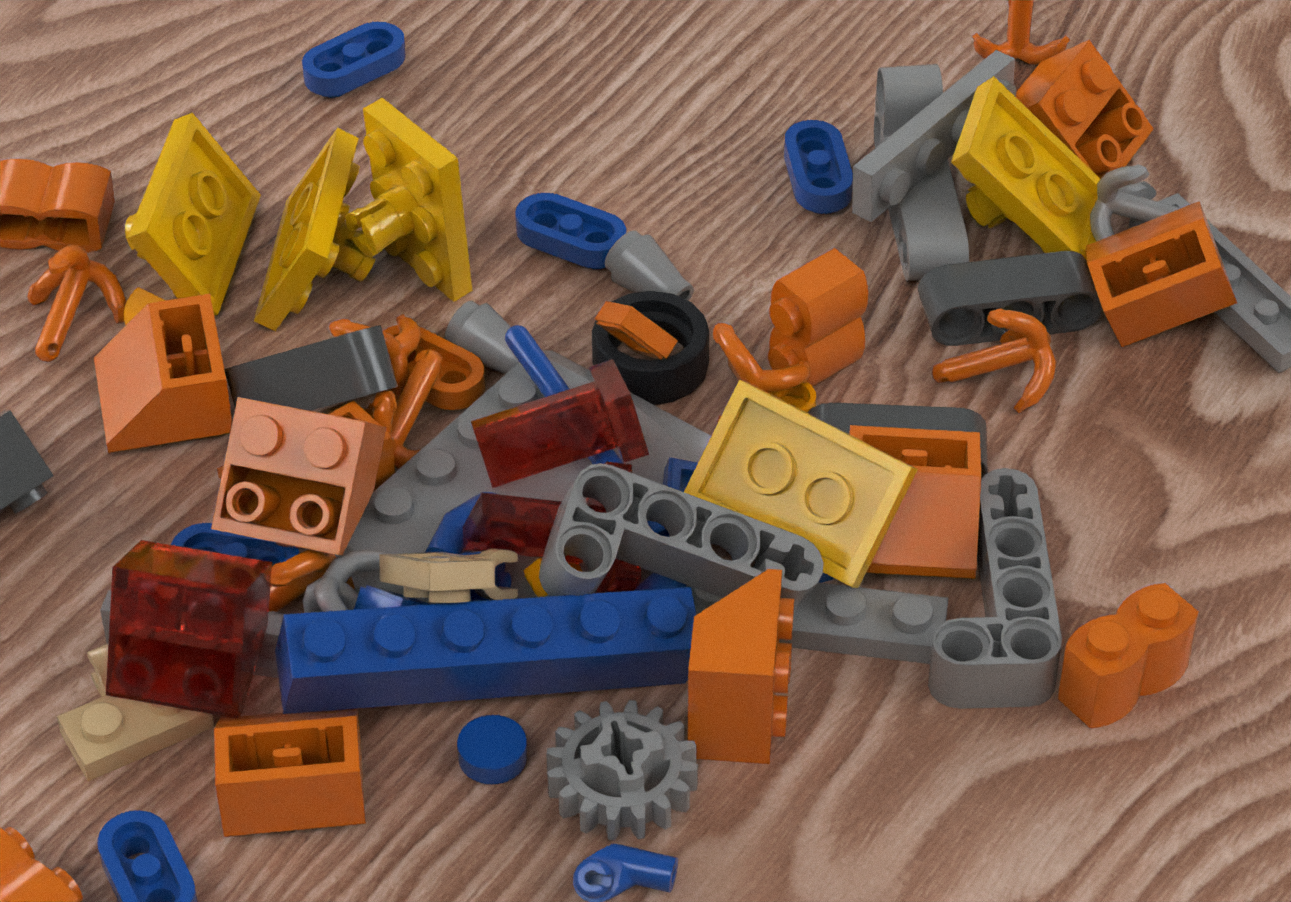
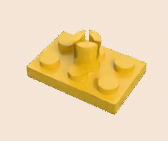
M993 76L976 88L951 161L959 169L962 176L968 182L974 184L968 188L969 193L966 194L967 207L972 217L983 227L988 224V228L996 227L1008 218L1029 235L1041 247L1044 253L1075 251L1082 254L1087 260L1086 245L1096 242L1091 232L1090 213L1098 198L1097 183L1100 178Z
M380 98L363 108L366 129L363 143L370 158L373 179L370 183V190L374 201L347 214V229L355 231L360 227L362 228V231L354 234L351 238L365 255L373 257L382 252L383 249L392 256L398 255L415 269L418 277L424 284L429 287L435 286L455 302L473 291L458 158L384 98Z
M192 112L173 121L136 214L130 215L126 220L125 236L132 250L135 249L137 256L146 260L177 298L210 294L215 316L219 314L261 194Z
M338 127L286 200L254 322L273 331L277 330L290 311L295 314L300 313L309 298L313 286L312 280L316 275L325 278L331 268L335 267L349 274V277L361 282L366 278L376 261L375 258L365 255L351 238V236L361 230L351 231L346 226L345 220L350 206L343 202V198L351 190L359 172L360 166L353 163L359 138Z
M739 380L684 493L804 537L812 542L820 551L823 560V573L852 588H859L918 469L748 382Z

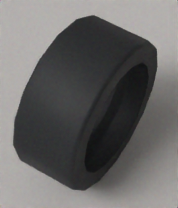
M657 291L630 293L612 301L634 307L677 339L684 349L667 359L645 360L633 358L620 352L617 347L622 342L596 324L598 321L595 320L592 330V363L595 374L653 405L674 402L691 394L704 381L709 365V329L705 316L692 302L675 294Z

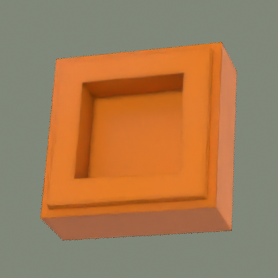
M605 301L595 317V320L598 321L596 324L640 355L667 359L678 342L677 339L632 306Z

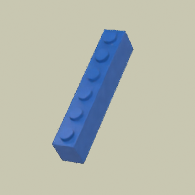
M691 587L592 593L579 596L562 595L284 614L275 649L283 714L686 684L688 680L694 616L697 615Z

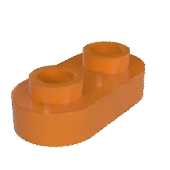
M398 325L383 330L394 338L400 333ZM419 327L421 339L417 348L407 357L409 368L407 381L417 361L423 359L428 350L436 351L442 356V361L439 365L440 373L426 402L445 410L468 408L485 392L484 365L481 359L472 352Z

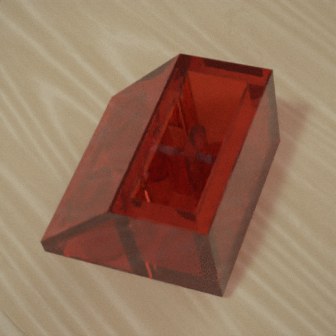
M140 540L112 567L106 695L238 719L244 709L268 626L272 562Z

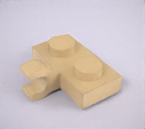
M495 548L474 555H459L447 552L379 554L380 582L403 586L404 597L429 598V602L434 603L469 602L470 589H474L478 595L489 600L516 599L518 597V589L497 587L495 585V567L503 562H518V554L513 551Z
M113 642L87 652L88 658L96 671L91 673V677L102 697L57 716L60 733L87 782L214 727L212 710L184 663L133 684L125 663Z

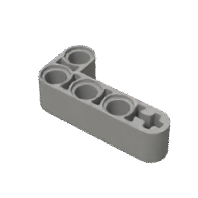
M938 64L881 67L878 69L874 112L875 148L943 93L941 71ZM947 159L942 163L937 172L927 175L909 190L901 202L888 208L903 274L907 282L920 281L927 272L939 266L969 262L967 232Z
M598 463L589 465L580 471L560 504L540 564L539 579L542 588L549 596L595 593L616 558L724 598L767 569L782 570L781 598L794 599L795 610L819 582L823 574V560L820 551L815 545L802 536L618 467ZM584 498H593L599 501L605 507L607 513L596 512L589 508ZM647 521L657 522L664 526L670 537L660 536L649 527ZM711 544L719 545L726 549L731 555L732 561L718 556L713 551ZM565 556H576L583 560L588 566L589 572H581L572 568L566 561ZM755 561L754 566L751 567V563Z
M1009 468L996 469L985 474L981 479L977 561L985 617L947 620L940 624L933 633L928 688L931 695L939 703L952 708L1031 707L1046 702L1055 692L1062 636L1038 490L1034 480L1026 473Z

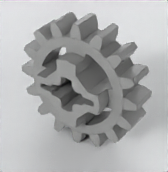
M629 700L624 708V712L614 713L611 705L604 701L600 702L598 717L592 719L588 714L579 710L574 713L575 731L565 727H558L555 731L556 747L547 748L546 753L548 794L550 798H559V814L563 819L580 813V831L587 834L597 824L606 826L608 840H616L621 827H631L636 838L642 839L645 838L646 823L653 821L666 830L671 827V809L687 812L690 808V791H696L698 786L695 741H684V724L681 721L670 723L667 726L663 725L662 708L657 706L644 716L638 714L637 702Z

